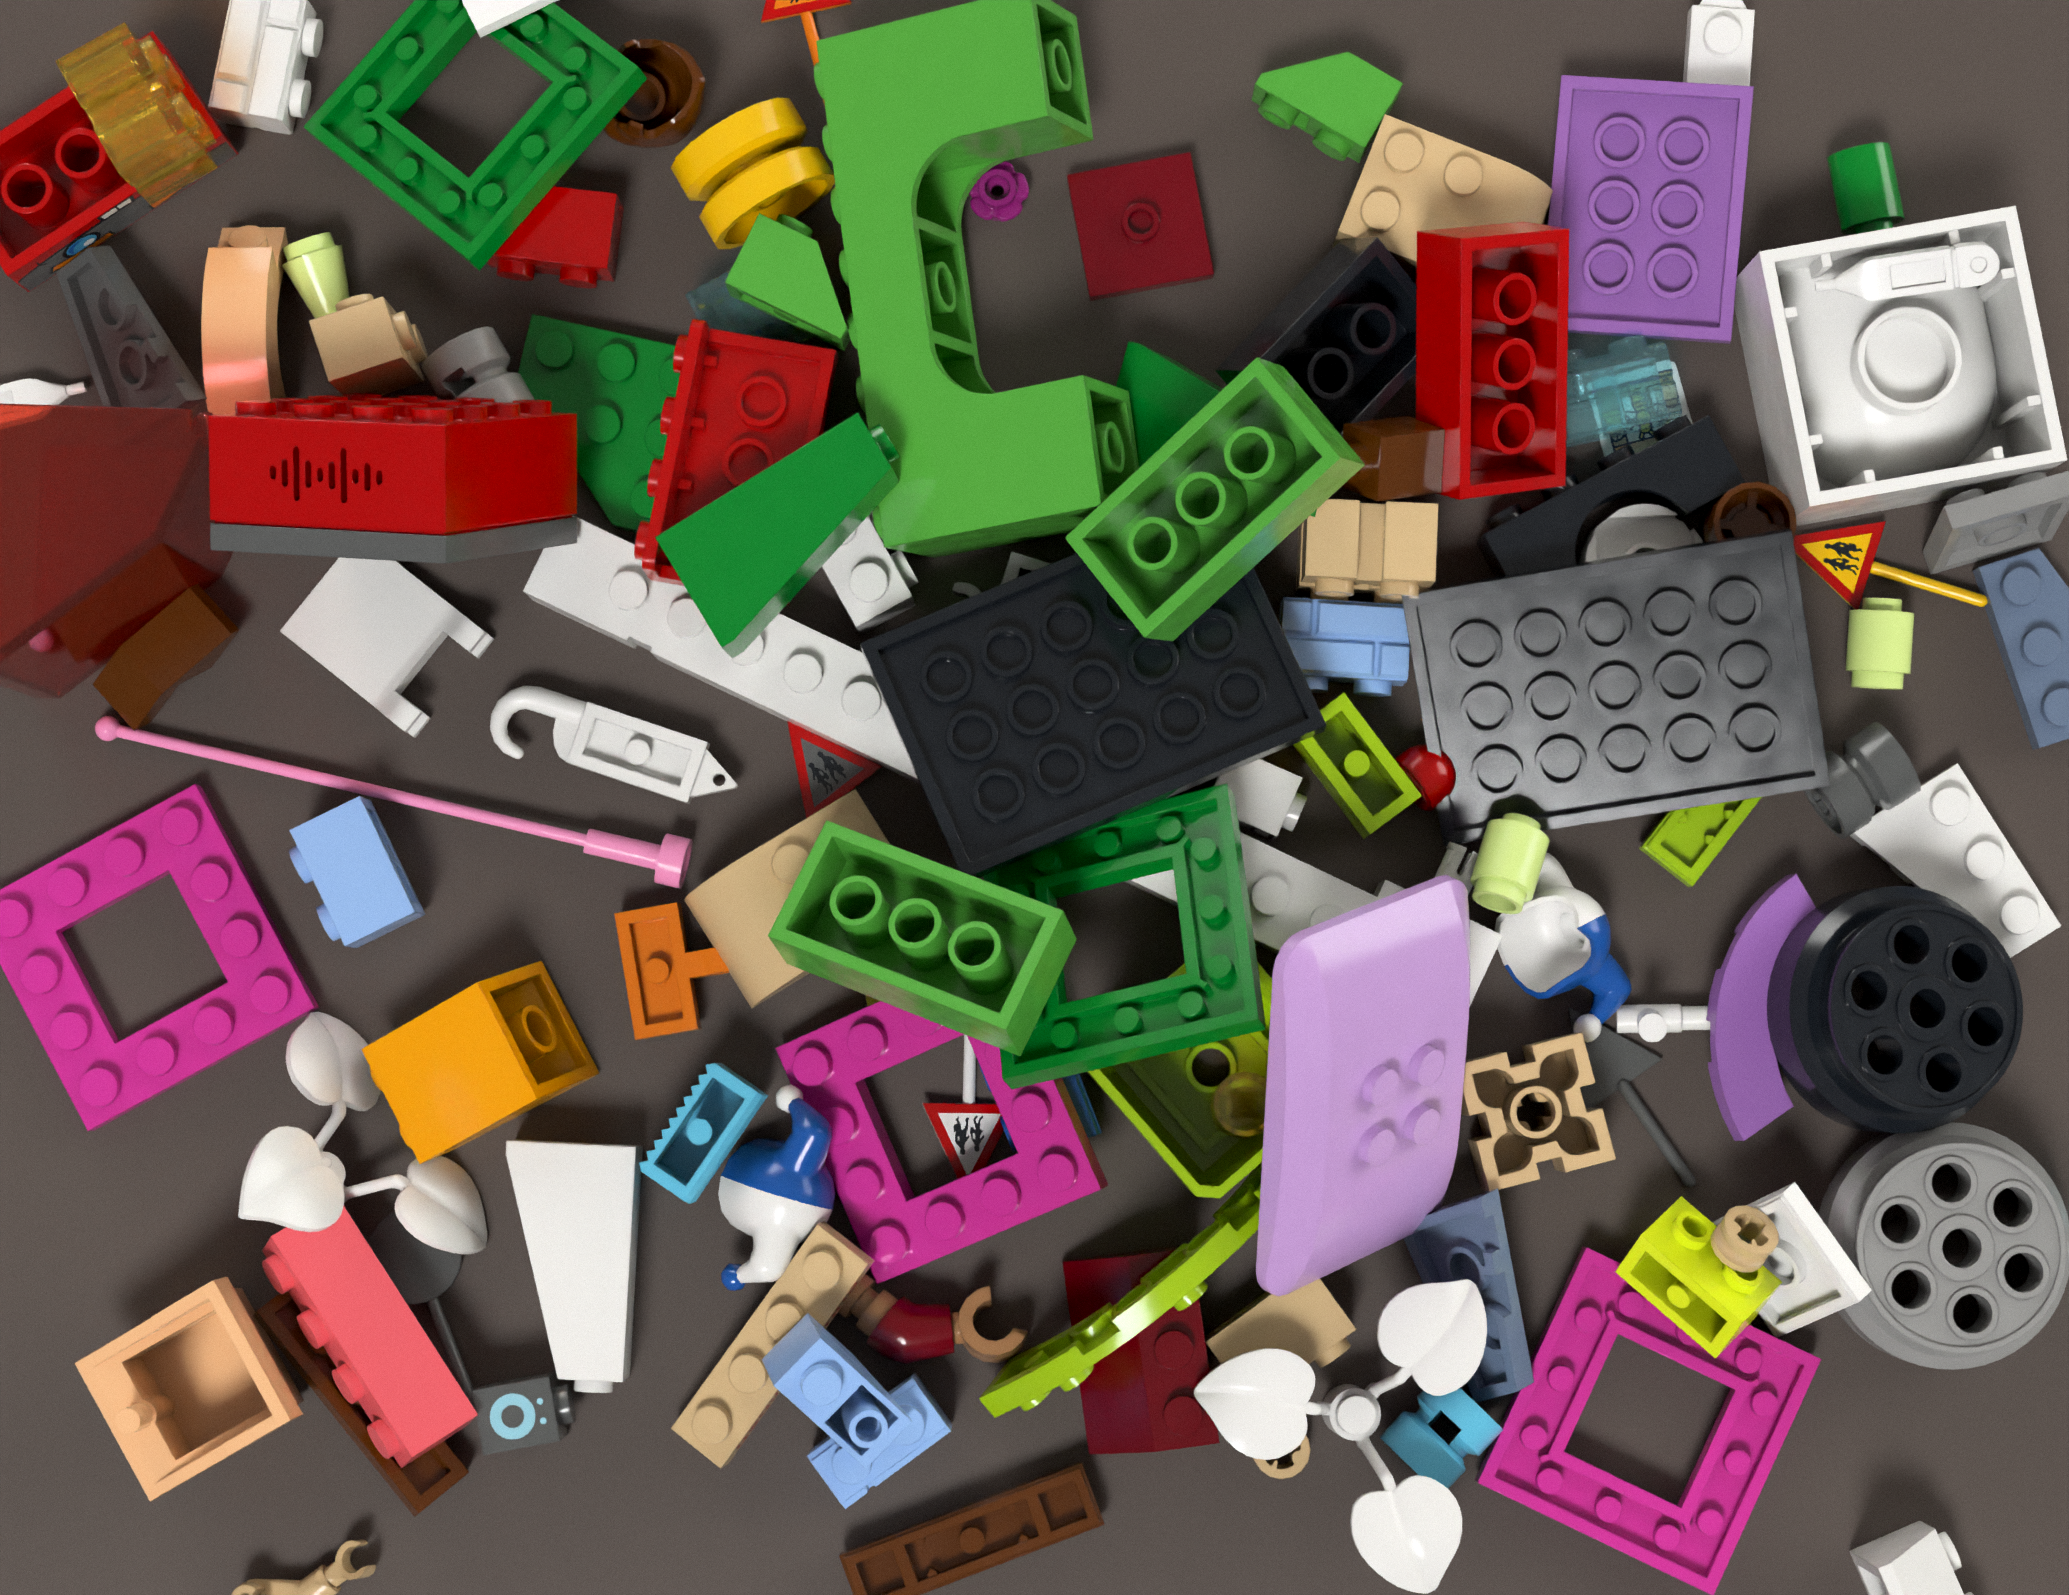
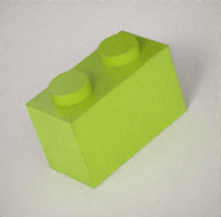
M1342 693L1320 710L1326 723L1325 731L1293 744V746L1361 837L1365 839L1422 795L1346 694Z

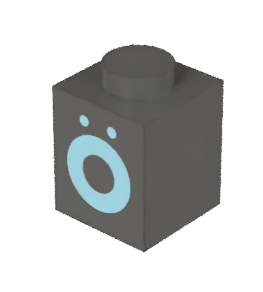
M556 1371L485 1384L472 1390L474 1407L478 1413L476 1418L483 1455L561 1441L568 1435L567 1424L575 1423V1406L570 1385H560Z

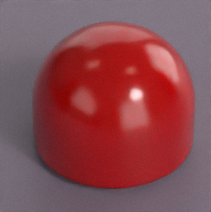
M1422 744L1408 748L1397 756L1395 761L1422 795L1414 803L1422 810L1432 811L1447 794L1450 796L1456 782V771L1452 760L1446 753L1441 750L1442 757L1435 753L1428 752L1427 745Z

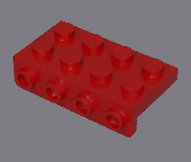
M692 319L688 335L680 334L678 336L673 357V371L680 373L675 397H666L660 420V432L662 435H667L663 459L654 458L648 476L647 494L649 497H654L650 522H640L634 548L635 559L642 560V569L650 580L684 586L656 540V536L823 434L838 362L836 350L710 329L707 321Z

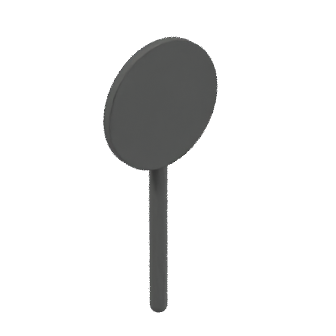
M393 1212L375 1227L368 1244L407 1304H427L456 1381L474 1407L472 1395L474 1388L438 1299L455 1282L461 1269L463 1255L443 1251L421 1242L404 1228L396 1213Z

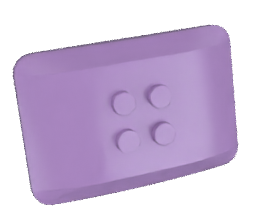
M1448 875L1435 877L1298 931L1289 937L1279 950L1272 975L1256 1259L1257 1282L1263 1290L1276 1296L1289 1294L1414 1234L1413 1232L1422 1223L1425 1216L1437 1210L1443 1204L1458 1148L1470 1004L1468 891L1464 883Z

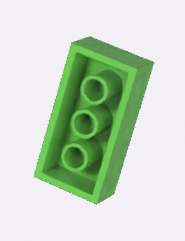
M1257 357L1072 530L1065 539L1144 638L1174 641L1365 464L1283 366Z
M827 820L768 934V937L785 962L791 966L1020 1057L1077 940L1064 911Z

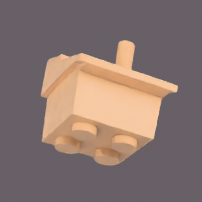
M228 1277L215 1279L75 1363L149 1501L158 1498L303 1415L298 1406L304 1401L268 1334L254 1318L255 1311L243 1289L233 1288Z

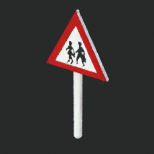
M964 1035L963 1103H922L957 1179L986 1166L1004 1131L999 1118L1002 1115L997 1104H975L976 1055L967 1035Z

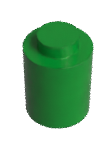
M1877 142L1858 145L1838 151L1827 157L1842 234H1860L1893 228V225L1905 219L1889 143Z

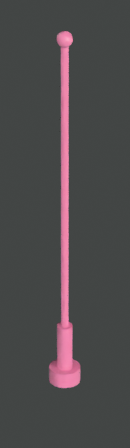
M112 716L100 718L95 725L96 735L104 741H112L117 737L584 846L583 852L586 854L654 869V882L681 889L690 863L693 841L692 839L666 833L662 844L659 845L589 828L587 834L140 729L134 731L131 727L120 725L119 721Z

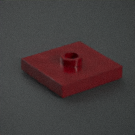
M1191 152L1067 175V185L1090 301L1213 279L1214 271Z

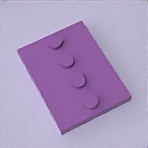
M1561 75L1551 187L1553 192L1550 199L1548 225L1570 228L1568 333L1731 343L1754 86Z

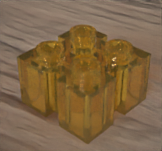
M124 22L55 61L78 103L92 122L94 131L117 172L131 186H135L138 193L150 205L218 167L207 149L217 143L212 131L198 109H193L183 92H179L186 88L184 82L169 57L165 53H161L150 35L139 40Z

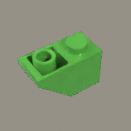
M1344 52L1261 73L1255 83L1251 101L1260 105L1258 112L1272 124L1287 130L1294 125L1313 136V145L1327 156L1339 161H1344L1346 157H1349L1360 163L1378 133L1384 115H1388L1396 103L1403 83L1354 54Z

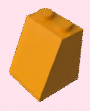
M542 960L479 981L361 1049L370 1066L371 1077L375 1085L384 1093L399 1123L400 1134L407 1146L413 1150L419 1164L453 1151L600 1074Z

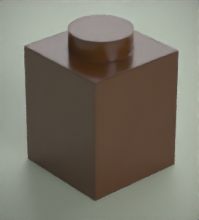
M1409 416L1344 424L1343 439L1365 465L1342 487L1375 501L1442 493L1445 429Z

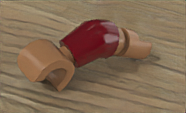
M865 1274L838 1311L845 1318L853 1314L859 1319L856 1327L869 1337L866 1343L869 1347L890 1360L904 1364L955 1353V1344H963L973 1357L983 1362L1000 1363L1011 1359L1020 1352L1028 1337V1331L1013 1328L1010 1334L997 1341L987 1340L977 1333L974 1328V1320L977 1314L985 1308L992 1307L990 1286L974 1291L966 1298L960 1312L950 1313V1305L913 1303L905 1296L898 1300L887 1290H883L878 1294L872 1289L876 1281Z

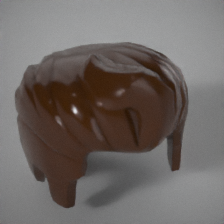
M633 39L621 45L617 51L636 64L647 77V80L606 125L604 132L610 138L623 145L640 148H660L680 142L688 136L697 122L704 100L706 81L694 57L687 50L674 43L657 39Z

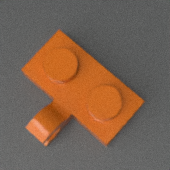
M675 902L614 913L635 1040L702 1029L694 978L729 973L716 948L689 952L681 903Z

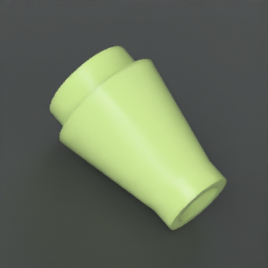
M325 232L298 240L283 247L287 262L282 267L313 317L316 319L337 312L335 305L350 297L342 245L335 246L331 232Z

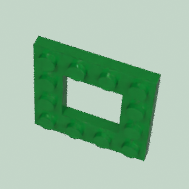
M414 0L303 127L329 151L480 271L647 80V77L636 64L555 3H551L488 34L489 38L551 85L468 178L398 121L473 37L477 30L462 0Z
M1227 783L1161 800L983 876L987 882L1057 908L1056 898L1172 869L1174 871L1186 974L1067 1002L1064 970L1062 969L1021 1057L1000 1049L1002 1078L1011 1089L1266 1030L1235 795Z

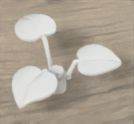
M311 1011L291 1034L287 1043V1071L293 1084L308 1100L322 1106L332 1105L331 1116L315 1140L306 1131L290 1126L275 1128L261 1138L251 1154L243 1176L239 1200V1218L271 1222L297 1231L317 1232L327 1229L338 1220L342 1214L344 1202L348 1199L395 1188L401 1191L395 1201L396 1216L404 1228L415 1238L431 1247L451 1253L468 1255L482 1251L486 1248L488 1236L480 1195L466 1171L446 1157L438 1156L422 1164H419L416 1158L408 1166L407 1178L400 1174H394L349 1187L344 1185L346 1177L344 1165L334 1154L323 1152V1148L344 1119L346 1107L357 1111H368L377 1103L381 1090L375 1085L371 1077L370 1066L361 1050L368 1046L366 1041L341 1020L322 1012Z
M1461 1279L1450 1282L1418 1284L1404 1289L1389 1300L1382 1309L1378 1319L1377 1341L1383 1356L1391 1363L1401 1366V1368L1395 1374L1379 1382L1370 1383L1365 1390L1352 1384H1342L1331 1389L1323 1401H1318L1317 1403L1308 1402L1315 1387V1374L1311 1366L1300 1356L1277 1348L1253 1350L1230 1358L1211 1370L1195 1386L1193 1392L1196 1400L1208 1413L1221 1435L1236 1450L1246 1456L1270 1460L1280 1458L1292 1452L1301 1444L1306 1436L1308 1426L1306 1414L1322 1415L1325 1424L1330 1430L1347 1440L1356 1441L1358 1448L1364 1453L1385 1490L1365 1493L1357 1498L1352 1506L1350 1518L1351 1534L1360 1555L1380 1576L1399 1588L1415 1593L1428 1594L1438 1587L1460 1544L1462 1515L1458 1502L1447 1487L1427 1476H1410L1396 1486L1392 1474L1372 1445L1369 1436L1376 1431L1381 1419L1380 1406L1376 1400L1378 1396L1403 1384L1411 1375L1423 1391L1433 1396H1442L1456 1391L1474 1375L1483 1357L1487 1336L1485 1307L1474 1282L1468 1279Z

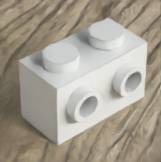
M872 511L822 565L823 571L860 636L915 606L913 596L908 588L919 583L902 551H896L889 555L887 549L884 548V544L875 529Z

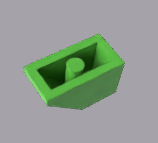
M759 213L725 281L730 296L845 351L850 341L849 333L818 242L811 238L813 230L804 223L784 214H779L776 221Z

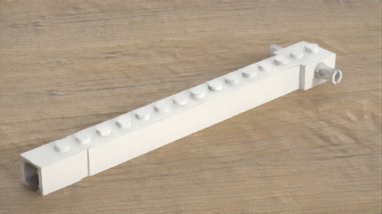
M577 518V543L543 549L523 590L533 601L636 649L637 645L649 650L659 661L920 784L862 652L779 613L743 653L732 659L720 646L685 586L650 580L642 569V560L635 559L634 544ZM1240 832L1254 942L1256 945L1277 955L1288 938L1298 931L1405 890L1388 880H1384L1378 883L1372 895ZM1449 842L1435 877L1448 875L1464 883L1469 894L1473 887L1470 878L1478 853L1474 851L1468 853L1460 873L1457 874V869L1467 848ZM1173 869L1124 881L1178 907ZM1470 920L1469 1007L1503 935Z

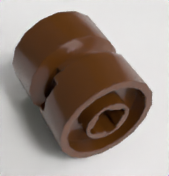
M1759 481L1741 483L1728 490L1711 504L1701 517L1697 533L1703 542L1790 528L1794 539L1797 528L1796 514L1788 497L1775 486Z

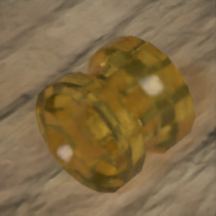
M1243 1071L1230 1075L1216 1087L1211 1096L1210 1112L1213 1122L1221 1132L1231 1138L1247 1139L1255 1137L1264 1131L1267 1079L1257 1073Z

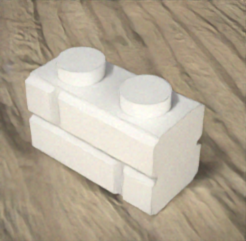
M308 0L229 1L208 109L219 121L226 124L249 128L256 127L265 131L290 135L293 134L296 117H306L311 100V83L309 80H304L308 56L316 58L319 55L323 40V22L320 19H316L317 13Z

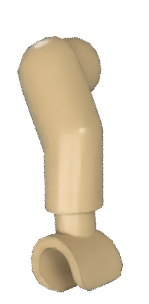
M363 1539L346 1541L338 1549L335 1561L328 1567L321 1565L302 1580L250 1579L237 1586L231 1595H336L341 1590L340 1585L347 1579L353 1580L371 1576L375 1572L376 1565H368L360 1568L358 1571L354 1569L350 1561L351 1553L358 1546H364L368 1542Z

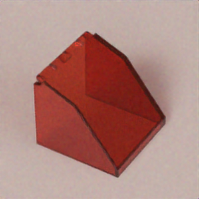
M0 403V686L33 698L60 699L107 664L124 642L189 587L198 583L205 590L222 577L234 551L210 550V523H215V520H210L208 415L214 414L202 412L193 420V411L191 409Z

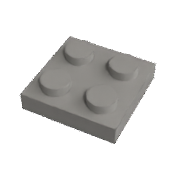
M2035 471L2014 479L2008 484L2006 489L1985 494L1983 489H1972L1949 499L1946 502V506L1943 507L1922 551L1930 574L1932 575L2052 540L2069 510V471L2048 477L2044 471Z

